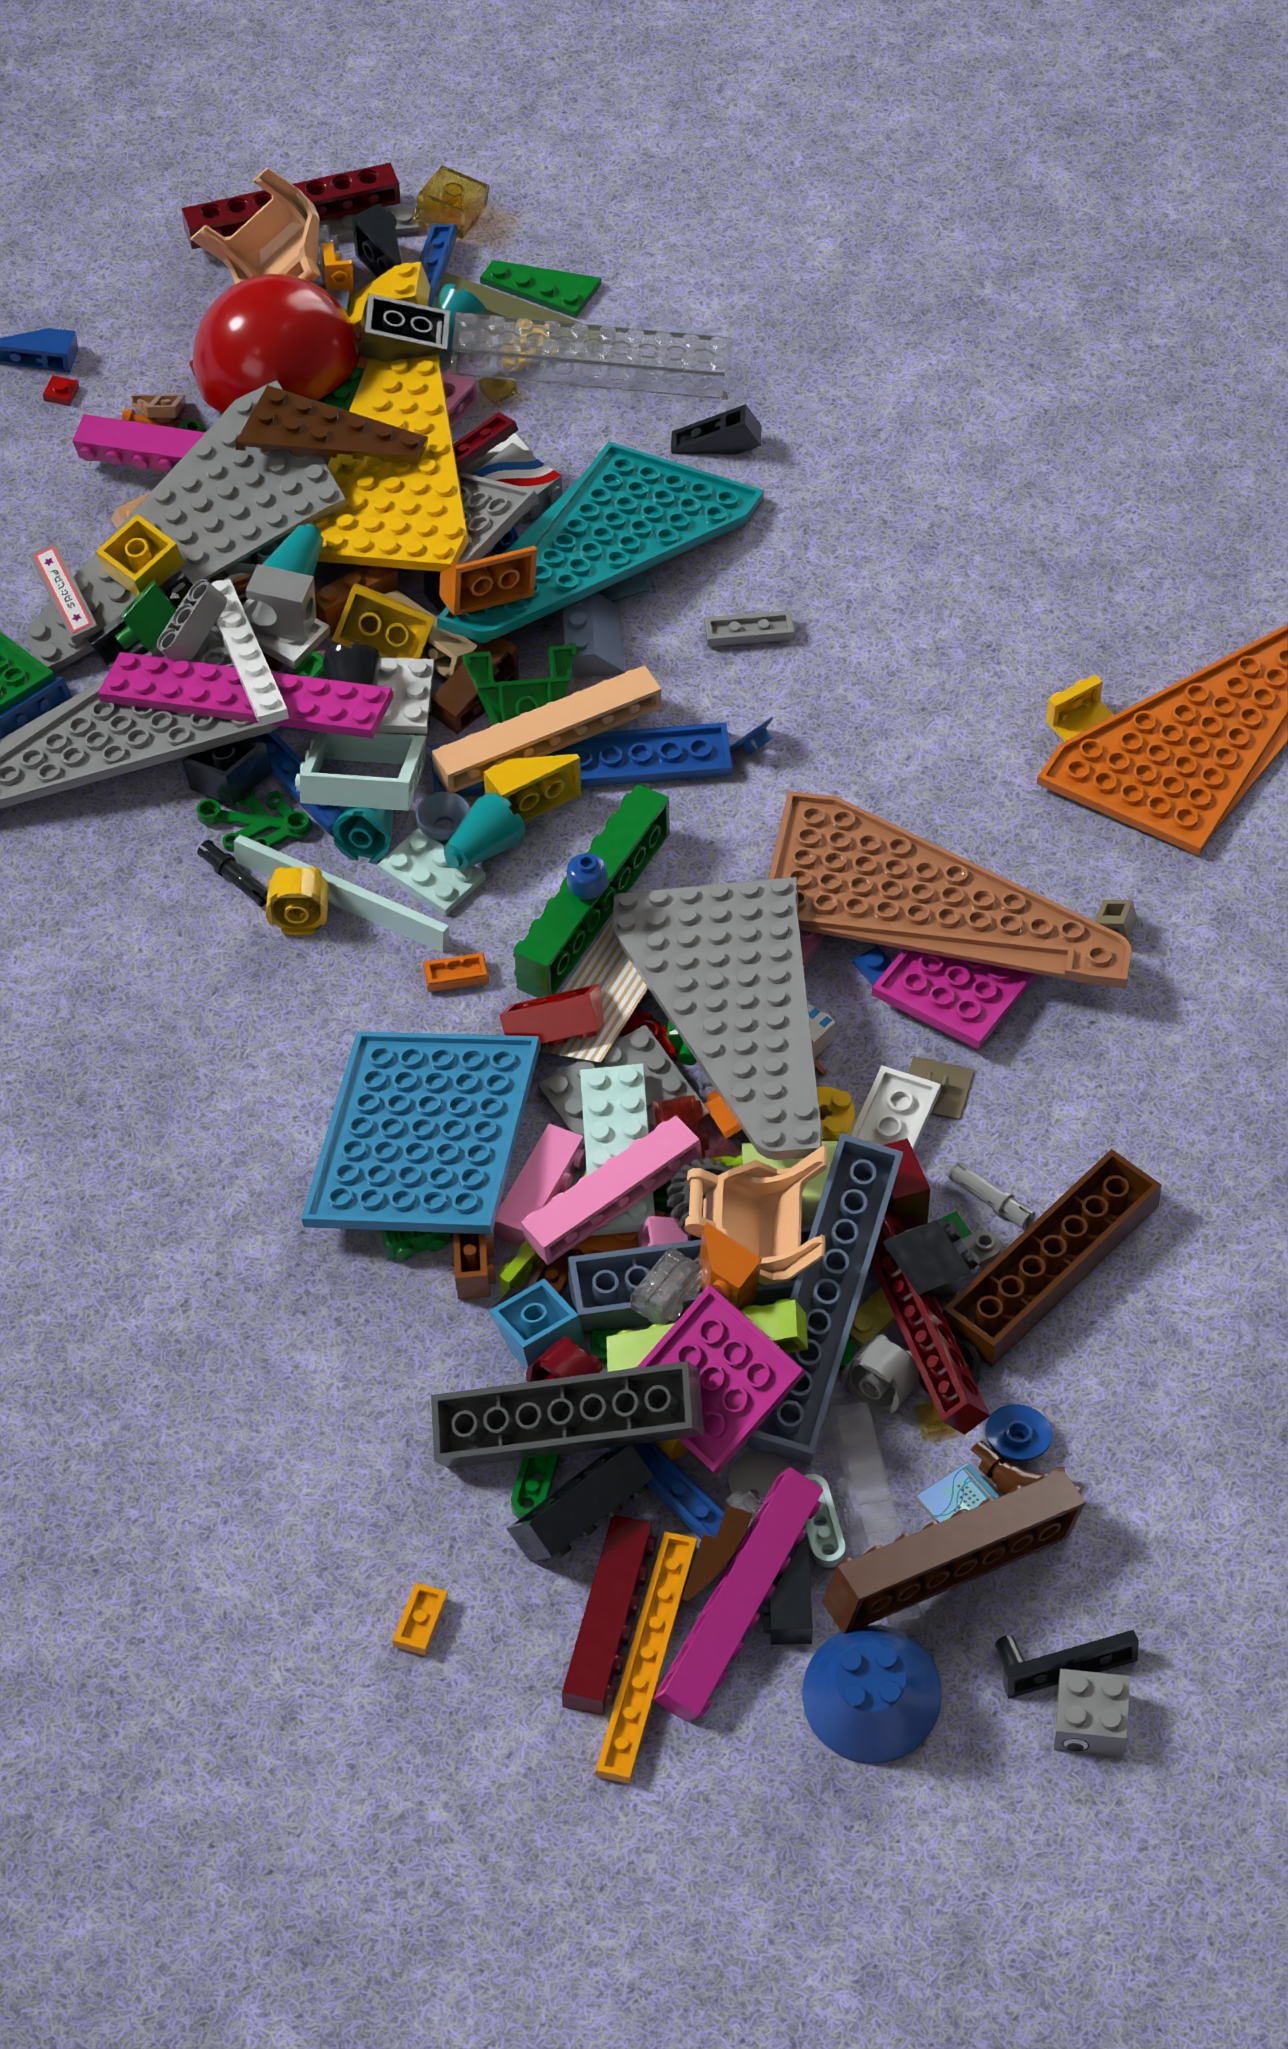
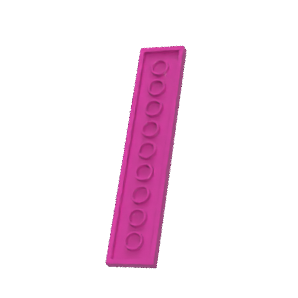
M120 652L98 691L100 702L258 723L235 667L185 660L174 661L170 658ZM271 672L287 707L289 719L268 725L373 739L394 697L393 691L389 687Z

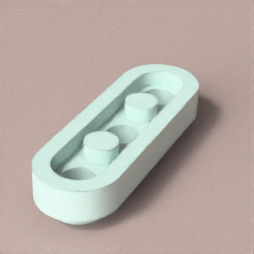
M807 1474L804 1475L806 1478L824 1489L818 1499L821 1502L818 1512L812 1519L808 1518L803 1526L806 1530L805 1535L808 1538L811 1556L819 1566L825 1568L835 1567L845 1557V1541L827 1481L820 1475ZM822 1520L826 1524L824 1526H816L814 1522ZM831 1549L834 1553L832 1555H825L822 1551Z

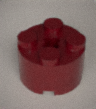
M563 1337L550 1346L527 1368L526 1380L527 1382L600 1373L603 1370V1365L596 1356L588 1355L572 1339Z

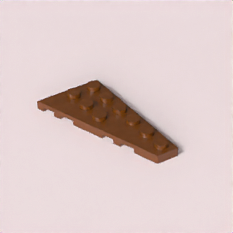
M267 385L236 440L235 450L246 451V447L262 448L261 452L272 453L273 449L289 450L294 455L337 458V454L353 455V459L364 460V456L380 457L384 462L418 464L427 447L428 437Z

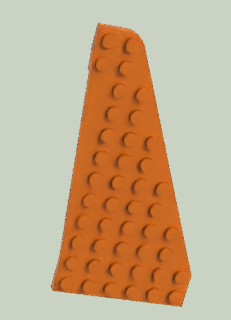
M1288 624L1059 744L1038 775L1037 784L1200 856L1215 831L1288 743Z

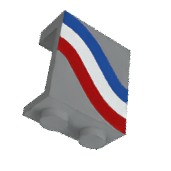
M513 442L473 473L475 476L535 490L539 500L530 508L528 513L519 519L522 524H525L531 518H537L543 508L551 502L555 503L563 493L562 475Z

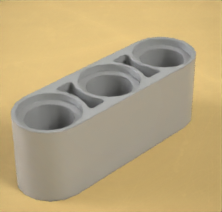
M205 579L194 583L157 641V649L171 660L191 661L227 604L226 596Z

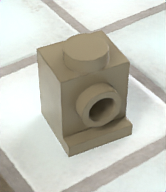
M1103 900L1095 922L1121 934L1131 945L1130 937L1137 921L1133 900Z

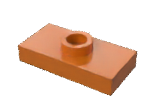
M484 952L423 962L428 992L489 983Z

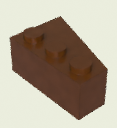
M502 636L492 639L487 643H480L472 652L491 653L494 682L519 680L518 648ZM464 663L458 667L431 698L432 716L456 734H459L486 712Z

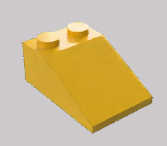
M421 261L394 266L351 296L348 316L356 333H360L361 318L369 293L428 306L430 284Z
M356 583L352 586L332 641L351 648V643L369 645L379 651V656L383 658L420 659L435 618L387 595Z
M577 754L518 758L493 765L484 771L485 794L495 793L507 799L512 804L509 809L514 815L519 813L524 823L581 795L580 757Z

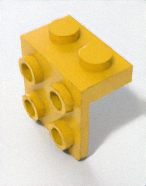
M1096 674L1087 679L1079 680L1074 686L1062 692H1056L1048 699L1045 722L1063 741L1114 716L1100 701L1103 681Z

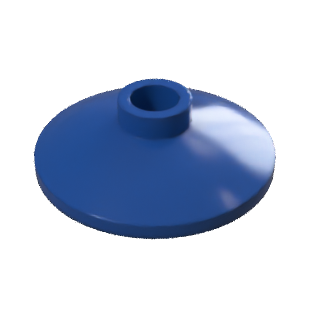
M1011 1404L998 1408L990 1415L985 1427V1436L990 1447L1002 1457L1014 1461H1029L1040 1457L1047 1451L1052 1440V1428L1047 1418L1038 1410L1026 1405ZM1018 1436L1022 1438V1440H1018L1013 1437Z

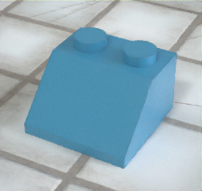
M545 1279L489 1310L493 1321L513 1356L526 1370L550 1346L563 1337H569L577 1346L585 1342L579 1315Z

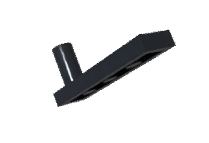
M1134 1630L1027 1661L1024 1660L1012 1635L1002 1636L995 1643V1647L1005 1666L1003 1667V1688L1008 1699L1058 1685L1060 1669L1099 1673L1138 1661L1139 1640Z

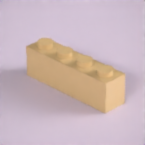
M395 590L384 594L435 618L420 659H434V670L445 678L449 679L463 663V654L472 653L477 647L476 644L464 636L437 628V617L400 591Z

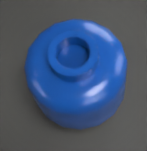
M584 853L571 859L567 866V884L570 892L581 899H592L605 891L607 887V867L601 857L595 854Z

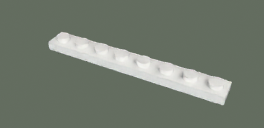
M218 580L211 583L227 598L225 609L216 621V625L259 725L264 726L289 719L287 707L231 580Z

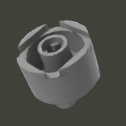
M877 1334L862 1346L843 1369L842 1382L845 1387L849 1384L853 1390L851 1397L856 1403L876 1414L882 1415L885 1411H890V1414H892L917 1386L919 1371L911 1351H904L898 1345L890 1342L886 1336Z

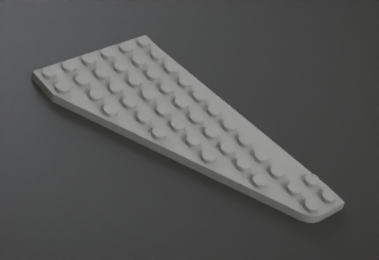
M277 380L267 384L282 389ZM265 385L236 399L106 542L136 514H139L178 545L185 564L168 579L182 570L194 584L201 579L209 580L270 543L293 532L299 525L305 526L307 523L310 524L347 506V502L320 456L294 455L289 450L273 449L272 453L261 452L262 448L246 447V451L235 450L236 440L267 386ZM96 552L73 576L99 630L120 616L126 607L137 597L104 572ZM182 582L172 590V593L179 591L186 585ZM52 600L31 622L26 633V640L33 656L53 672L95 650L87 640L94 634L75 643L72 642Z
M214 625L191 661L234 667L221 634ZM157 646L149 652H147L146 654H144L147 656L168 658L159 649H157ZM102 680L0 739V809L270 733L279 726H260L259 723L100 702L98 691L104 682Z
M797 877L615 894L612 921L615 939L756 1151L768 1159L786 1160L806 1158L822 1146V1125L797 911Z

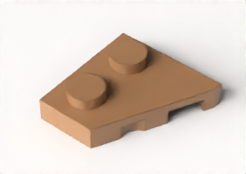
M131 395L132 407L147 418H156L157 422L172 421L186 406L185 395Z

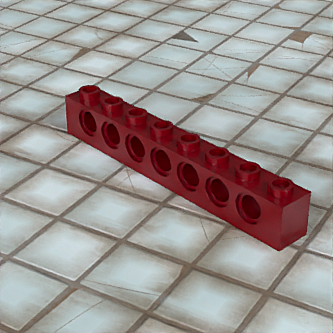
M391 162L292 184L314 204L320 221L360 213L379 203L382 207L401 204L399 181ZM262 190L182 208L184 230L191 249L201 248L190 238L204 225L209 226L223 237L232 236L272 199V195Z
M886 1210L871 1260L872 1267L942 1422L965 1435L990 1417V1414L936 1296H918L883 1244L887 1238L906 1232L900 1218Z

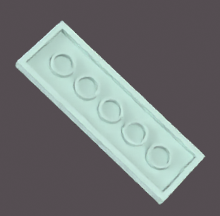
M643 1063L580 1070L587 1175L602 1167L609 1158L616 1157L628 1149L635 1140L642 1139L649 1134ZM653 1192L597 1230L592 1236L638 1232L649 1216H655Z

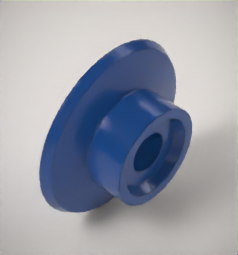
M770 717L731 745L730 748L734 749L743 746L748 755L762 747L773 738L766 729L773 720V717Z

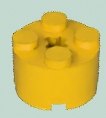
M280 867L275 869L268 883L266 919L272 927L275 924L281 928V933L286 935H311L316 932V928L321 924L323 927L327 921L329 886L322 876V871L316 867Z
M817 1086L822 1141H838L840 1133L851 1136L854 1129L855 1109L850 1094L833 1087Z

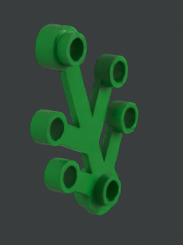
M253 790L248 793L250 795L249 798H242L238 801L240 805L247 806L252 814L221 810L220 804L213 799L203 800L197 805L198 820L204 825H214L217 822L247 826L235 833H228L223 837V847L229 852H234V844H228L227 842L235 840L239 835L250 839L267 829H277L266 837L254 839V841L271 848L287 838H304L311 833L313 828L310 817L303 811H293L284 801L283 794L278 791H272L266 795V805L270 809L277 810L282 818L272 817L256 799ZM273 798L280 799L278 802L275 803L270 801Z

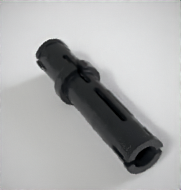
M206 840L201 844L207 850L204 851L199 847L197 854L214 867L216 874L225 876L259 907H263L267 901L263 897H267L268 889L236 863L235 857L229 853L225 854L211 840Z

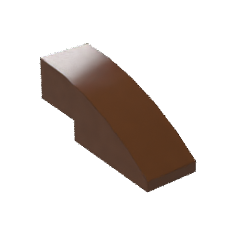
M727 1505L717 1537L703 1533L682 1600L689 1602L704 1590L722 1571L744 1537L753 1513Z

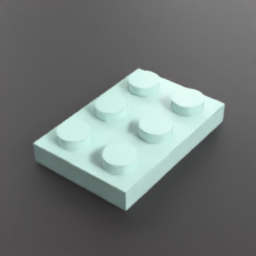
M418 828L377 864V869L380 873L445 916L486 880V873L476 866H471L465 870H458L449 866L445 860V846L435 839L426 836Z

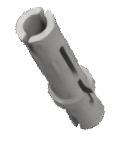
M957 1161L949 1170L948 1178L987 1203L998 1216H1005L1023 1230L1033 1222L1036 1214L1034 1211L1014 1199L1015 1196L1009 1191L1004 1192L997 1188L991 1182L969 1169L961 1161Z

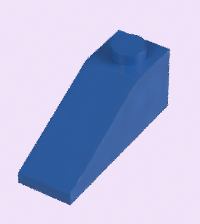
M46 328L0 338V364L70 373L79 350L76 331Z

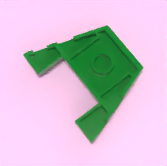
M576 644L550 646L548 648L551 678L494 682L490 652L466 653L462 655V660L493 726L515 718L522 713L542 707L549 702L566 697L568 682L572 674L573 658L577 648Z

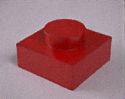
M52 375L43 392V400L70 406L79 389V381Z

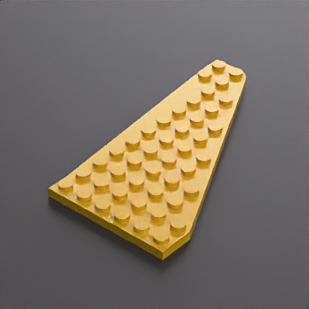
M439 355L386 362L369 358L349 412L427 436L428 444L418 464L384 462L380 457L364 456V460L353 459V455L337 454V458H330L327 467L343 493L347 506L310 523L320 529V535L324 539L318 561L442 572L458 564L469 542Z

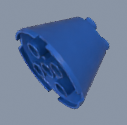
M867 1625L846 1634L842 1632L837 1633L816 1651L804 1675L802 1701L810 1728L816 1737L836 1754L860 1763H885L900 1759L913 1752L933 1730L941 1709L942 1687L933 1659L919 1642L908 1634L892 1627Z

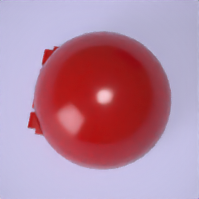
M265 274L238 282L223 292L211 304L199 324L195 336L193 360L189 362L193 375L196 377V382L204 401L212 408L223 413L236 399L276 380L283 390L317 401L339 387L354 371L360 357L358 356L359 341L346 311L325 289L311 281L293 275Z

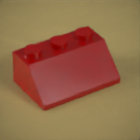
M600 984L510 1004L499 1015L504 1035L539 1036L540 1043L548 1042L549 1047L566 1043L567 1037L578 1035L579 1040L596 1036V1031L604 1025Z

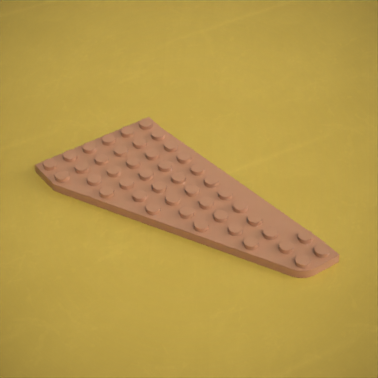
M788 791L768 880L797 877V911L800 930L1062 978L1078 983L1127 988L1132 949L1128 940L1121 934L836 796Z

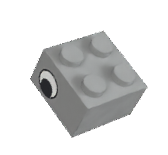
M1060 1669L1054 1750L1124 1757L1127 1740L1130 1676Z

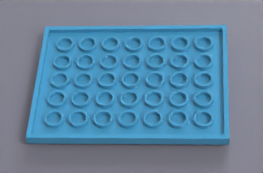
M357 1031L301 1217L303 1227L492 1234L541 1047L539 1036Z

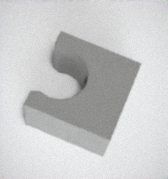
M257 564L246 588V597L251 600H258L249 621L252 630L305 643L316 619L314 576Z

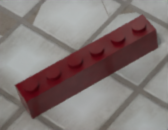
M617 1515L613 1516L610 1520L562 1690L563 1708L603 1716L606 1705L612 1706L614 1702L616 1685L612 1684L615 1674L621 1675L625 1655L620 1654L623 1644L629 1645L633 1625L629 1624L631 1615L637 1616L641 1602V1595H637L639 1585H646L649 1573V1566L645 1565L647 1556L653 1557L656 1549L657 1537L652 1536L651 1522Z

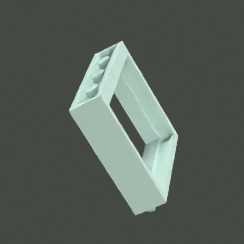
M319 731L316 739H311L310 750L306 751L305 762L301 763L300 774H296L295 786L296 791H300V803L409 811L425 766L426 736L376 733L374 738L371 739ZM324 759L403 764L398 778L319 773Z

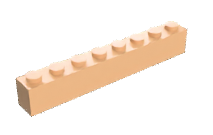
M645 665L629 670L624 674L601 681L582 691H576L572 695L549 702L542 707L522 713L515 718L497 723L490 728L470 734L463 739L433 750V771L447 792H457L484 781V771L493 765L501 764L509 759L543 757L661 709V688Z

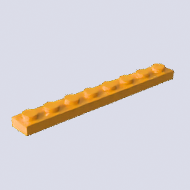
M664 1531L597 1763L596 1777L627 1784L631 1782L652 1708L653 1698L656 1694L696 1552L697 1538Z

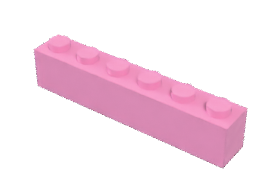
M676 1115L670 1120L660 1123L654 1131L642 1139L635 1140L628 1149L618 1156L609 1158L602 1167L590 1175L583 1176L576 1185L564 1193L557 1194L551 1202L538 1211L531 1212L521 1222L525 1241L549 1265L671 1180L685 1164L689 1165L695 1159L700 1160L703 1157L700 1139Z

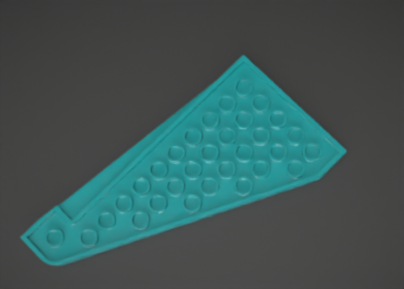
M608 441L584 474L504 552L508 553L532 546L537 548L534 596L453 616L446 606L437 618V628L476 640L480 643H487L492 639L507 634L746 524L762 502L764 490Z

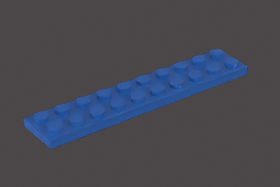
M726 722L602 732L545 755L577 754L580 757L581 787L730 776L733 772ZM443 745L430 746L434 793L447 792L433 771L432 751ZM484 781L454 793L461 797L484 795Z

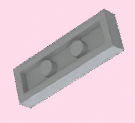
M791 610L704 617L707 647L794 640Z

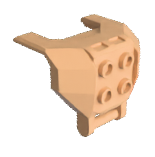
M268 167L253 182L270 193L272 199L232 236L223 237L209 226L204 225L190 238L193 242L224 262L231 271L235 284L248 278L265 274L293 275L308 281H315L321 275L317 266L320 218L316 208L298 188Z
M822 1145L792 1168L776 1169L754 1160L720 1175H715L701 1168L690 1169L687 1172V1183L690 1185L689 1216L685 1219V1231L702 1239L703 1226L708 1222L762 1258L759 1283L770 1285L790 1281L825 1257V1235L814 1237L801 1245L802 1192L807 1182L827 1169V1145ZM703 1191L706 1192V1198H704V1201H703Z

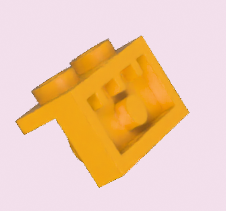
M333 242L322 243L324 288L350 290L351 299V296L354 295L352 261H340V253L334 254Z

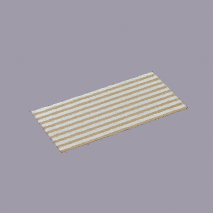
M613 920L610 921L562 991L565 992L600 984L604 1025L596 1031V1036L579 1040L578 1035L567 1037L566 1043L549 1047L548 1042L542 1043L539 1052L601 1063L646 993L648 987L614 937L612 930Z

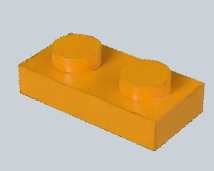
M415 1582L393 1637V1647L426 1656L448 1600V1591Z

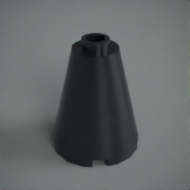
M351 643V648L342 649L341 645H336L326 650L323 654L322 665L328 680L377 686L382 660L376 648L365 644Z

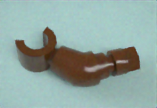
M979 1441L970 1449L982 1459L979 1470L988 1478L992 1477V1481L997 1485V1490L1003 1495H1006L1012 1488L1018 1485L1023 1487L1030 1485L1043 1475L1022 1470L1017 1465L1012 1466L1008 1462L1004 1463V1459L983 1441ZM1065 1466L1057 1467L1051 1470L1049 1474L1053 1475L1063 1470L1065 1472ZM1074 1485L1078 1492L1081 1494L1082 1488Z

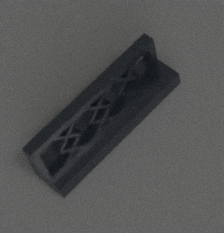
M180 570L159 587L177 609L193 586V583ZM182 582L186 585L179 591L172 593V590ZM121 615L87 639L109 669L112 668L120 652L143 655L149 651L140 640L126 650L119 643L115 635L122 631L126 625ZM108 637H113L112 641L101 647L99 645Z

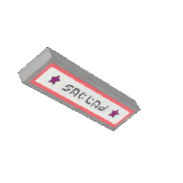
M56 542L29 554L72 642L75 643L100 631Z

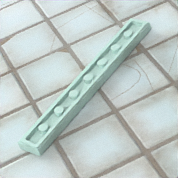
M239 835L234 840V857L236 862L266 876L272 877L275 869L280 867H313L242 835ZM322 871V876L329 886L328 903L442 953L448 947V925Z

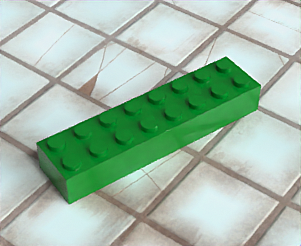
M637 784L631 793L625 794L620 808L616 814L612 813L609 816L605 829L600 835L597 834L593 838L590 849L587 852L601 857L606 864L607 887L605 891L596 898L581 899L570 892L567 876L564 878L560 891L554 898L551 897L548 900L544 913L539 919H535L532 922L528 935L523 941H518L514 948V976H516L517 989L537 998L556 994L613 914L615 894L629 892L669 836L668 796L640 784Z

